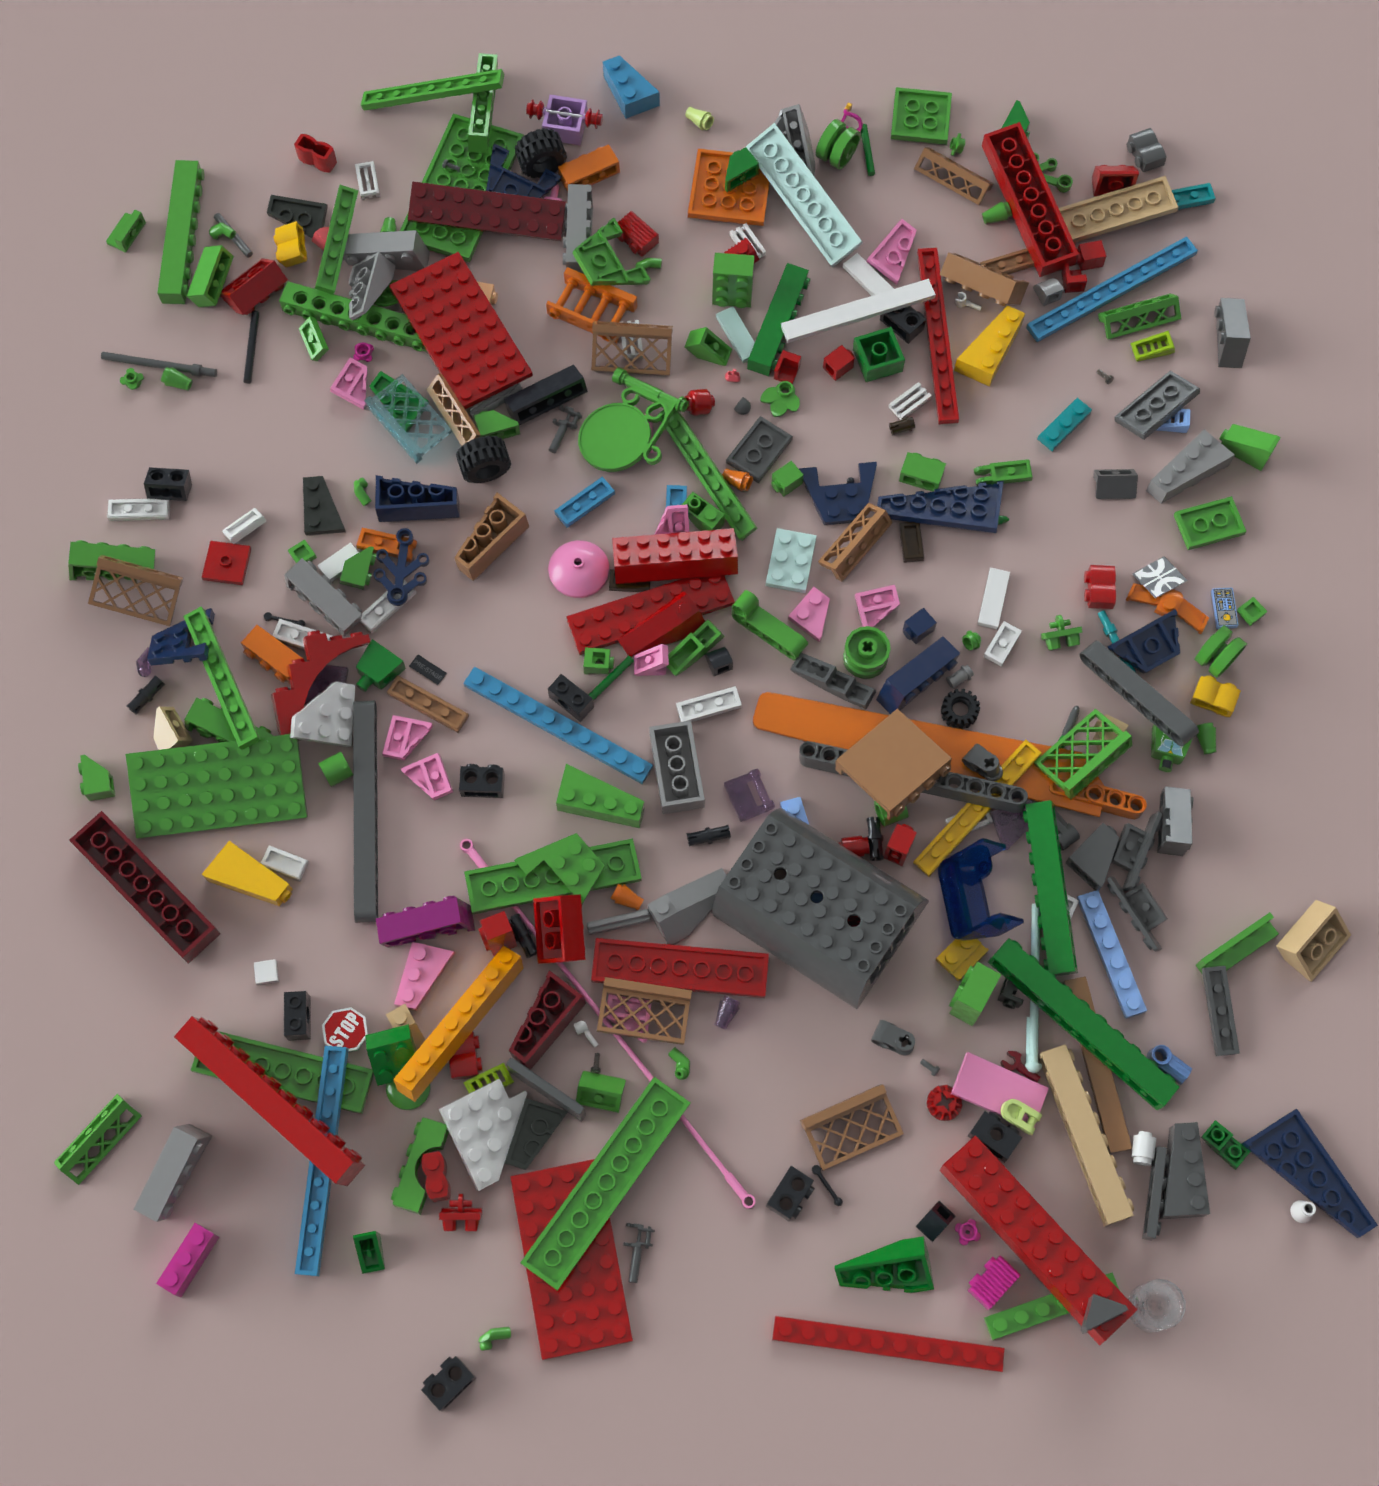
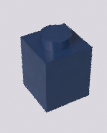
M922 608L904 622L903 633L908 640H912L917 644L935 630L937 622L925 608Z

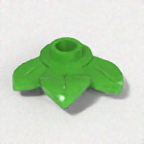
M782 381L776 387L767 388L760 398L761 402L771 404L770 409L774 417L784 415L788 409L796 412L800 405V400L795 395V387L789 381Z

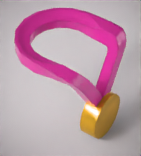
M848 102L841 121L844 122L847 116L853 117L859 123V127L856 130L861 131L863 128L862 119L855 113L850 112L853 104Z

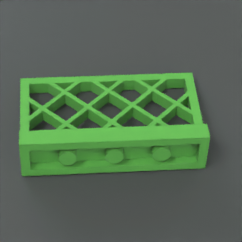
M1094 709L1039 757L1034 764L1064 790L1065 795L1071 800L1133 746L1132 735L1126 730L1123 732L1097 709ZM1097 717L1102 721V727H1089V722ZM1078 732H1087L1086 740L1074 741V735ZM1089 732H1102V740H1089ZM1104 732H1115L1118 735L1114 740H1104ZM1086 745V754H1074V746ZM1089 745H1102V750L1099 753H1089ZM1062 746H1071V754H1059V749ZM1047 759H1056V767L1046 768L1042 763ZM1059 759H1071V767H1058ZM1074 759H1086V764L1083 767H1074ZM1058 772H1071V777L1064 783L1058 778Z

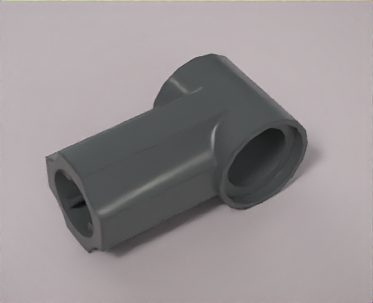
M1055 810L1060 848L1063 851L1079 840L1080 835L1076 828L1070 823L1067 824Z

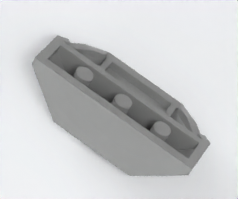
M797 104L781 109L775 124L815 177L816 165L812 144L801 106Z

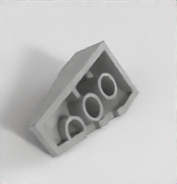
M722 868L671 891L648 904V911L667 944L675 945L687 938L713 909L718 888L727 876Z

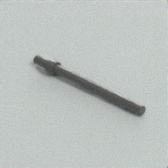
M109 352L101 353V359L161 369L173 367L180 372L191 373L193 376L199 377L201 375L217 376V369L206 368L199 364L186 365Z

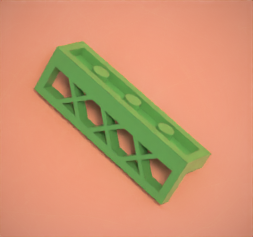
M1169 293L1098 313L1099 321L1103 322L1105 326L1106 338L1119 337L1181 319L1179 297ZM1174 305L1175 315L1165 316L1164 312L1166 309ZM1155 311L1158 313L1154 321L1149 322L1146 320L1149 312ZM1131 317H1138L1140 320L1136 326L1130 327L1127 325ZM1118 321L1122 324L1117 332L1111 333L1110 323Z
M1269 912L1202 958L1196 964V967L1202 973V968L1226 966L1227 971L1279 934L1270 923L1274 918L1273 915Z
M116 1094L54 1161V1164L61 1172L79 1185L142 1115L121 1096ZM126 1109L133 1114L128 1122L120 1123V1115ZM115 1128V1136L112 1139L104 1140V1133L107 1129ZM100 1145V1152L97 1156L88 1157V1150L92 1146ZM84 1163V1170L77 1177L70 1172L75 1164Z

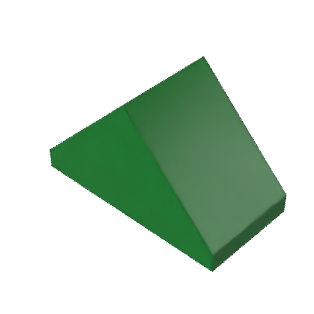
M377 1231L353 1235L362 1274L384 1270L385 1263L380 1234Z

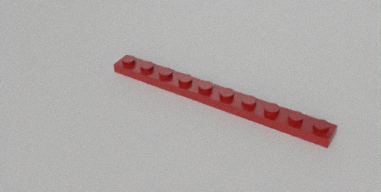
M921 248L917 251L921 281L929 279L936 294L935 299L923 303L938 424H953L959 422V413L937 248Z
M775 1316L772 1337L774 1341L1003 1372L1005 1348L779 1316Z

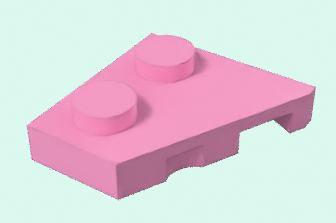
M350 357L331 386L330 392L364 410L367 366Z
M895 585L864 591L854 595L862 627H874L900 605Z
M439 753L401 768V771L433 800L453 793Z

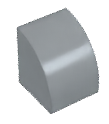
M1051 278L1033 286L1043 306L1061 300L1064 288L1056 278Z

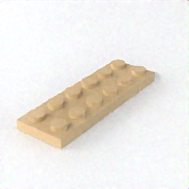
M1166 176L1067 205L1059 208L1075 243L1177 212L1178 205Z

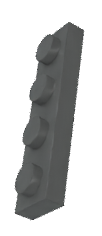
M1226 966L1202 968L1215 1055L1240 1054Z
M1160 1146L1155 1148V1158L1151 1164L1142 1239L1150 1241L1156 1239V1235L1159 1236L1161 1231V1222H1158L1159 1213H1162L1164 1207V1200L1161 1199L1162 1190H1165L1167 1178L1164 1177V1168H1167L1169 1164V1155L1166 1154L1167 1148Z

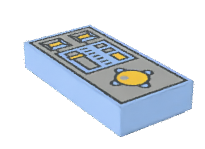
M1233 588L1212 589L1211 596L1216 629H1220L1224 625L1229 629L1237 628L1238 619Z

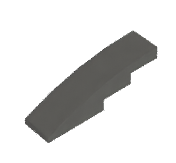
M803 653L798 656L790 668L792 672L812 684L864 709H867L876 694L874 688L857 682L855 677L837 671L836 666Z

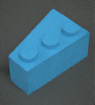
M620 55L602 62L603 76L625 119L660 106V92Z

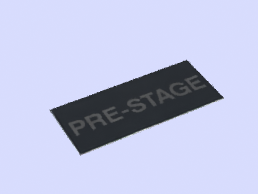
M417 655L409 665V667L437 685L447 674L420 655Z

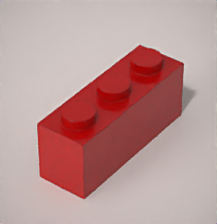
M505 911L480 920L482 927L478 928L486 950H491L493 956L499 952L503 945L509 949L517 947Z

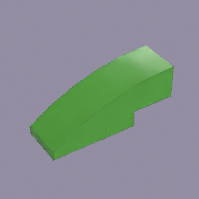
M707 619L694 633H690L668 654L669 665L666 667L675 676H678L725 637L724 634Z

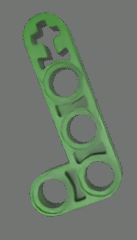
M744 590L732 605L731 615L735 621L788 658L796 660L808 645V641L802 635L759 606L758 598L752 592Z

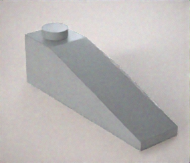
M380 252L352 267L349 278V285L352 287V290L349 291V296L352 298L349 303V318L351 320L366 314L394 278L396 265Z

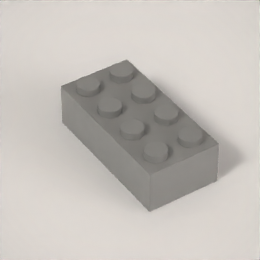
M691 721L649 727L662 813L667 814L705 808Z

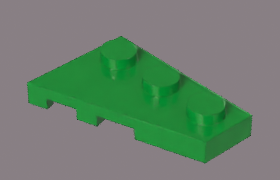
M382 371L378 373L369 385L372 392L406 434L430 404L427 399Z

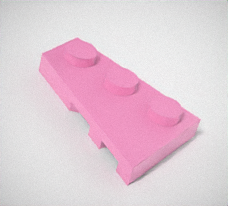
M901 219L868 257L866 262L897 285L917 230Z
M412 942L394 1003L395 1006L400 1007L406 1004L408 1009L417 1011L455 952Z

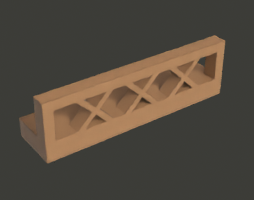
M931 148L923 149L914 167L915 170L977 205L981 204L986 192L990 191L994 185L989 180ZM925 157L931 160L933 169L925 170L921 168ZM943 167L947 169L949 178H939L937 169ZM957 177L963 178L966 187L960 189L955 187L953 179ZM978 186L982 189L978 199L971 195L970 187Z
M437 374L426 390L457 440L463 446L470 440L479 438L481 434L444 376Z
M868 503L820 558L819 564L831 570L836 579L843 582L891 526L892 521L887 511ZM870 511L875 512L873 517L866 519ZM863 526L860 532L853 533L857 527ZM850 541L847 547H840L844 542ZM837 556L832 564L827 562L831 557Z

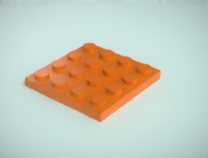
M698 149L688 218L764 226L770 182L760 168L758 175L726 192L725 177L729 159L733 152Z

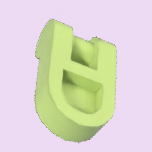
M1016 1099L1005 1101L1000 1109L1001 1115L1006 1121L1028 1135H1033L1035 1131L1034 1126L1042 1117L1041 1113ZM1024 1114L1029 1117L1027 1122L1022 1120Z

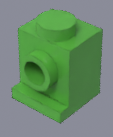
M585 647L584 674L609 675V669L614 668V657H611L610 649Z

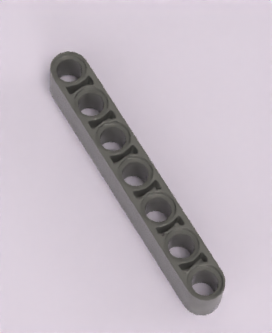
M1094 641L1079 654L1080 659L1088 668L1177 745L1184 746L1199 733V729L1193 721L1099 641Z

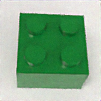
M892 327L854 338L853 352L865 382L903 372L905 358Z
M409 1024L365 1035L366 1050L377 1086L394 1082L393 1079L417 1051Z

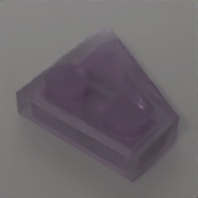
M1032 799L1027 800L1026 804L1033 803ZM1003 810L990 812L1003 851L1008 850L1029 829L1028 823L1024 822L1023 811L1020 813Z

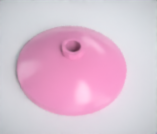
M571 541L560 546L551 556L548 566L549 577L553 586L562 594L574 598H584L595 594L605 585L609 576V562L603 550L597 545L588 541ZM577 561L582 562L580 565H575Z

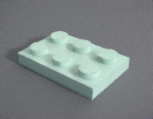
M777 528L765 586L806 593L817 535Z

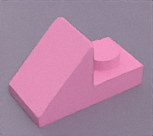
M661 644L634 655V675L666 674V666L669 665L667 645Z

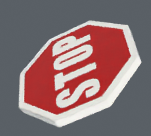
M352 1007L332 1011L322 1024L324 1043L327 1046L349 1048L348 1052L358 1050L366 1040L365 1035H368L366 1017Z

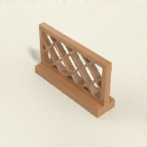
M593 322L591 370L614 372L618 368L614 360L622 354L629 363L625 367L620 368L626 370L627 373L670 375L673 326ZM597 335L606 336L610 341L603 349L597 343ZM619 337H625L630 342L623 350L614 342ZM639 338H645L649 343L643 351L634 343ZM659 339L668 340L667 348L660 352L654 343ZM611 344L619 351L613 359L604 351ZM631 345L639 352L633 360L624 353ZM651 346L659 354L652 361L644 354ZM602 353L609 362L605 366H596V358ZM640 356L648 362L644 369L638 368L633 363ZM662 357L666 362V370H658L653 363Z
M101 555L98 557L97 569L88 604L170 626L183 577ZM101 570L110 572L114 580L104 585L100 578ZM125 576L130 577L134 583V586L124 590L119 579ZM116 582L122 592L112 597L106 586ZM148 582L151 583L155 591L145 596L139 585ZM136 587L142 598L132 603L126 592ZM164 588L175 590L173 598L168 601L164 600L160 591ZM101 589L104 590L109 598L103 603L94 600L96 592ZM157 593L162 604L152 608L147 598ZM124 595L129 605L120 608L114 599ZM143 600L150 609V611L144 614L139 613L134 606ZM165 606L169 613L167 620L158 618L155 610Z
M605 977L596 1032L684 1045L692 990ZM607 994L616 995L620 1003L611 1009L606 1003ZM631 998L638 999L642 1004L634 1012L626 1004ZM654 1001L659 1002L664 1008L656 1015L648 1007ZM623 1005L630 1015L620 1021L613 1011ZM674 1005L684 1006L683 1015L677 1019L669 1010ZM645 1008L652 1018L642 1024L636 1017V1014ZM667 1012L673 1022L664 1028L657 1018ZM611 1014L617 1024L612 1028L602 1027L603 1019ZM631 1017L639 1026L634 1031H628L623 1025ZM652 1021H655L661 1029L655 1035L649 1034L645 1029V1026ZM676 1024L681 1030L680 1038L671 1037L666 1030Z
M883 1084L799 1120L822 1171L904 1134ZM883 1099L886 1106L883 1116L872 1112L874 1103ZM870 1105L869 1110L863 1108ZM859 1109L867 1112L863 1125L852 1121L854 1112ZM850 1114L848 1119L843 1117L845 1115ZM870 1114L882 1118L878 1131L866 1126ZM842 1119L847 1121L843 1134L831 1130L834 1120ZM885 1120L892 1122L897 1132L891 1135L882 1133L881 1130ZM830 1123L828 1128L823 1126L825 1124ZM850 1123L862 1127L858 1140L846 1136ZM816 1128L827 1130L823 1143L814 1140L811 1133L812 1130ZM865 1129L877 1133L874 1142L871 1144L861 1142ZM830 1132L842 1136L837 1149L826 1145ZM879 1135L884 1136V1138L878 1140ZM845 1138L856 1142L853 1152L849 1154L841 1151ZM816 1144L821 1145L820 1151H819V1149H818V1147H817ZM859 1144L864 1145V1147L858 1149ZM824 1147L836 1151L833 1161L826 1164L821 1156ZM839 1153L844 1154V1156L838 1158Z

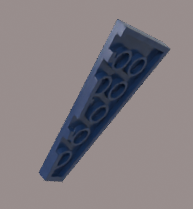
M997 481L996 484L988 485L986 482L979 483L978 486L973 487L962 485L934 489V492L927 493L917 491L916 494L904 495L902 493L879 496L877 507L886 510L891 520L997 533L1004 481Z
M1297 1108L1242 1143L1244 1147L1356 1238L1363 1236L1378 1226Z

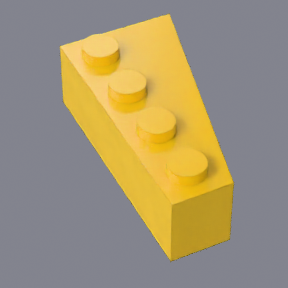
M1007 305L956 359L954 371L990 387L1022 326L1025 313Z

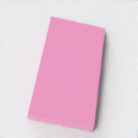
M967 1052L951 1094L1002 1116L1001 1106L1010 1099L1019 1100L1040 1113L1049 1088ZM1024 1114L1022 1120L1027 1122L1029 1117Z

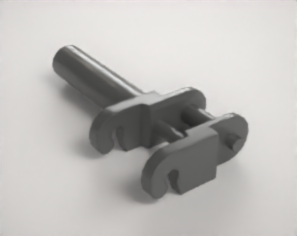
M563 405L559 406V409L568 413L566 420H559L557 422V419L554 418L552 421L553 424L559 426V429L549 448L550 452H557L567 427L577 429L576 423L578 419H582V415L580 412H575L574 408L568 406L563 408ZM570 416L574 417L572 422L568 421Z
M626 1223L627 1227L638 1228L636 1243H623V1246L633 1247L628 1282L637 1283L642 1254L641 1245L645 1246L646 1249H649V1246H653L650 1243L651 1232L653 1233L655 1230L651 1229L650 1226L647 1229L641 1224ZM642 1231L647 1232L645 1242H640Z

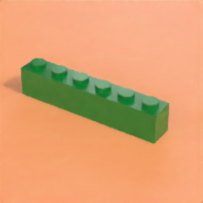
M790 263L786 264L748 358V370L768 377L771 371L775 370L779 360L776 359L777 355L782 353L785 346L783 342L785 336L781 323L796 319L798 313L796 310L797 305L801 306L804 299L803 290H807L811 279L808 278L809 270Z

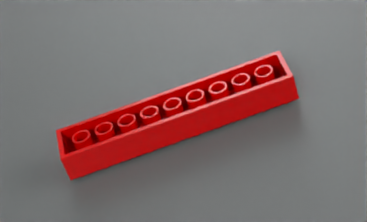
M191 1016L174 1038L335 1184L348 1187L364 1168L365 1164L360 1161L363 1157L355 1150L345 1147L346 1142L340 1136L329 1133V1126L323 1121L313 1118L314 1113L304 1105L302 1107L296 1103L298 1099L292 1093L280 1089L282 1084L274 1077L270 1078L264 1074L266 1070L257 1062L253 1063L251 1060H248L250 1055L243 1049L235 1047L233 1045L234 1041L226 1034L222 1035L218 1032L219 1028L212 1021H207L203 1017L198 1019Z
M976 1135L942 1165L940 1172L1081 1326L1088 1300L1093 1294L1127 1306L1128 1310L1124 1314L1087 1332L1099 1346L1137 1311L1135 1306Z

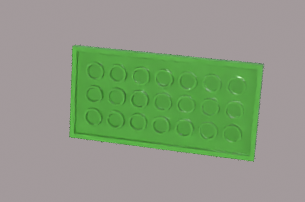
M453 113L422 183L486 191L493 145L497 144L510 151L503 165V168L510 171L516 159L515 146L524 134L491 125L488 153L469 152L468 131L470 118ZM447 159L449 163L459 166L460 170L456 171L448 167L446 169L443 168L444 160ZM408 214L400 231L416 230L430 251L447 256L459 251L466 262L471 261L483 234V231L408 222Z
M290 734L261 737L260 741L243 750L238 747L236 741L126 754L136 838L307 818L298 739L290 738Z

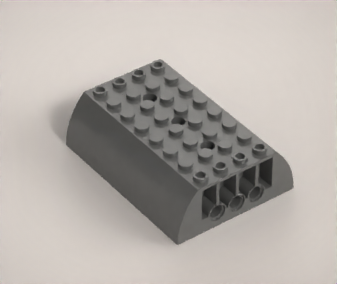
M779 808L767 816L719 886L712 911L714 917L852 1007L858 1009L929 900L785 809ZM779 869L787 872L786 877L782 880L774 877L775 872ZM816 892L823 895V900L820 903L811 901V896ZM851 916H857L861 921L858 926L851 927L848 924V919Z

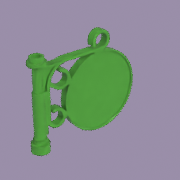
M618 367L613 373L612 381L628 387L621 394L623 403L607 404L593 411L583 422L578 435V445L584 459L594 468L606 472L628 469L638 463L643 457L650 465L659 463L662 459V453L654 445L665 430L675 410L677 412H685L689 404L685 397L681 396L679 399L673 397L661 389L630 376L626 370ZM628 394H636L634 399L626 400ZM639 396L654 402L647 407L645 415L638 408L634 407L640 400ZM662 407L665 411L664 420L651 439L652 434L649 422H660L663 419V415L660 413L658 416L652 417L650 414L653 410ZM652 449L658 453L655 458H648V454Z

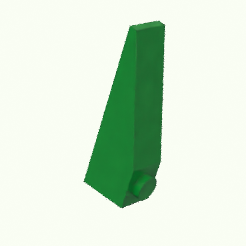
M924 1236L899 1240L835 1265L834 1268L839 1286L867 1289L870 1286L882 1287V1290L890 1291L891 1288L904 1289L906 1293L934 1290L929 1253Z

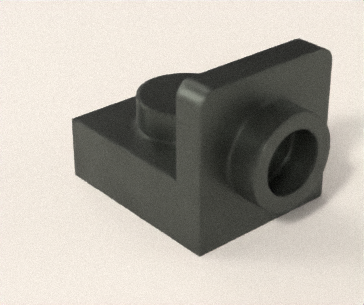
M1005 978L998 1001L1003 1002L1002 1005L1007 1008L1015 1009V1007L1019 1008L1024 1000L1013 996L1018 988L1009 979Z

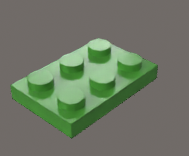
M1232 496L1174 513V518L1187 550L1239 537L1247 532Z

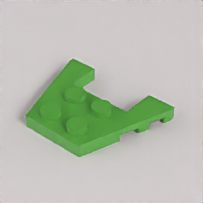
M615 218L609 220L593 236H590L576 247L572 254L591 286L647 285L651 279L643 265L625 271L608 240L620 237L623 232Z
M577 833L514 860L526 875H529L545 861L573 895L581 894L582 905L605 867Z

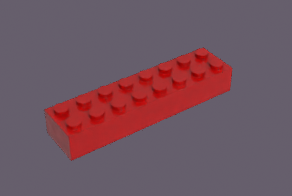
M1018 122L984 134L982 148L1004 198L1010 206L1012 216L1039 277L1062 270L1064 263H1068L1069 267L1076 265L1079 253L1021 123Z

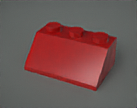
M262 258L224 287L220 297L237 314L248 315L259 302L267 301L270 298L269 294L273 291L281 290L288 279L275 260Z
M581 894L534 898L538 964L586 960Z

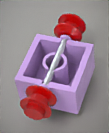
M549 95L547 107H544L542 101L539 104H535L534 99L531 100V103H527L526 114L529 115V118L531 119L535 115L540 120L544 115L542 129L547 128L548 130L556 131L562 143L581 145L585 124L587 128L591 124L595 125V129L602 125L603 114H600V110L596 113H592L591 108L588 110L587 100Z

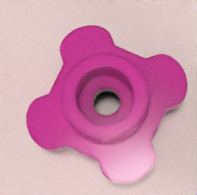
M364 342L356 344L355 354L353 355L354 360L372 361L373 345Z
M969 1219L964 1224L957 1223L955 1225V1231L958 1232L960 1237V1244L967 1245L970 1241L980 1240L981 1234L978 1232L975 1220Z

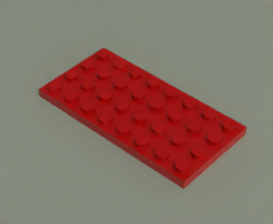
M459 251L389 285L391 292L440 374L444 376L464 409L478 404L533 376L530 367Z
M595 1159L510 1176L524 1257ZM610 1218L558 1291L526 1268L542 1360L633 1341Z

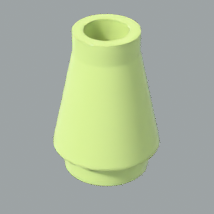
M689 107L685 113V116L701 130H709L713 125L714 117L710 112Z

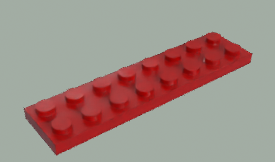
M725 575L680 579L566 616L579 655L585 654V647L604 648L619 643L617 639L683 591L689 595L702 615L732 606L735 601Z
M596 938L591 982L604 983L605 977L692 990L693 992L765 998L769 954Z

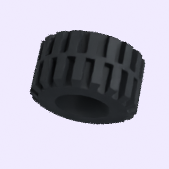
M544 128L531 131L521 137L522 139L518 140L515 146V154L523 174L527 177L541 178L545 169L555 173L558 170V166L563 165L567 159L561 138L552 129Z
M484 436L470 440L460 447L456 453L463 479L469 483H485L495 480L507 473L511 468V460L505 442L497 436Z

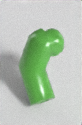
M510 1327L492 1328L484 1333L478 1341L480 1343V1350L492 1349L491 1341L511 1338Z

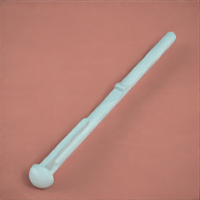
M1033 903L1031 910V955L1040 961V929L1038 925L1040 907L1037 908L1036 904ZM1030 1000V1017H1027L1025 1067L1029 1072L1037 1073L1042 1068V1064L1038 1063L1039 1007Z

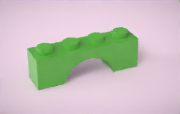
M424 1117L421 1122H417L414 1130V1135H416L413 1144L410 1143L406 1156L409 1157L406 1166L402 1165L399 1173V1178L401 1179L399 1187L394 1188L391 1196L395 1207L421 1215L428 1195L419 1183L418 1168L423 1154L444 1149L449 1134L446 1124Z

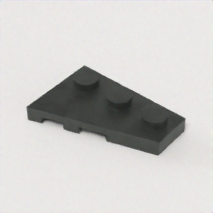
M271 195L267 214L285 225L297 221L303 228L304 234L313 238L315 231L324 227L328 206L325 203Z
M303 477L305 535L346 532L324 477Z
M526 1098L505 1164L526 1170L568 1111Z

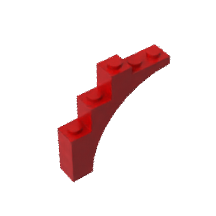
M320 630L307 633L308 636L303 638L307 661L304 662V658L291 661L292 664L287 666L291 690H288V687L276 688V692L271 694L279 735L291 734L292 717L304 708L308 691L321 670L337 656L351 649L368 645L370 643L369 634L363 635V632H356L350 634L348 638H342V635L330 637V641H328L326 633L320 634Z

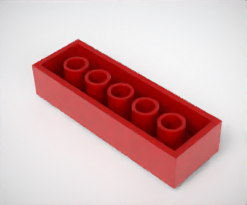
M734 528L612 538L616 584L738 574V554Z

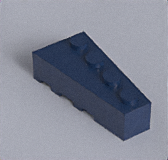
M376 475L375 510L379 522L460 518L457 487L438 484L424 485L418 481L410 483L401 481L398 478L390 480Z
M942 636L887 678L876 700L889 714L896 709L901 711L934 681L937 682L944 675V672L947 670L951 671L958 664L956 660L960 652Z

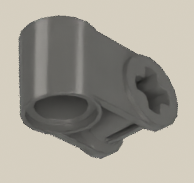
M975 744L962 758V762L966 767L987 780L997 781L1003 775L999 759L979 744Z
M885 1020L879 1021L871 1039L874 1044L903 1056L909 1055L915 1045L913 1034ZM904 1040H907V1041H908V1045H906L905 1047H902V1046H901L902 1042H903Z

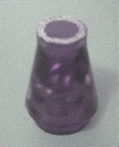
M724 995L723 1000H720L714 1025L726 1030L739 1011L740 1002Z

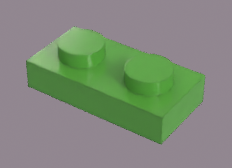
M309 317L298 329L311 360L318 361L329 348L316 318Z

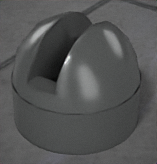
M742 397L734 410L741 415L749 413L751 404L746 398Z

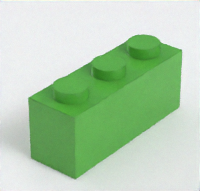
M222 245L204 247L187 293V297L198 307L217 305L234 258Z

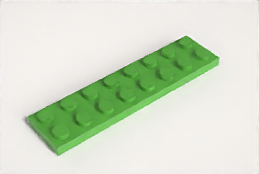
M633 838L589 847L605 865L590 891L614 887L618 884L624 885L642 881ZM545 861L529 875H526L516 862L464 871L472 915L533 903L534 898L573 895Z
M220 1032L222 1035L226 1034L234 1041L233 1045L235 1047L241 1048L250 1055L248 1060L261 1065L266 1070L264 1074L270 1078L274 1077L282 1084L280 1089L286 1092L289 1091L296 1098L317 1103L323 1057ZM194 1058L191 1067L192 1072L218 1078L199 1059ZM347 1063L341 1109L362 1114L374 1075L372 1069Z

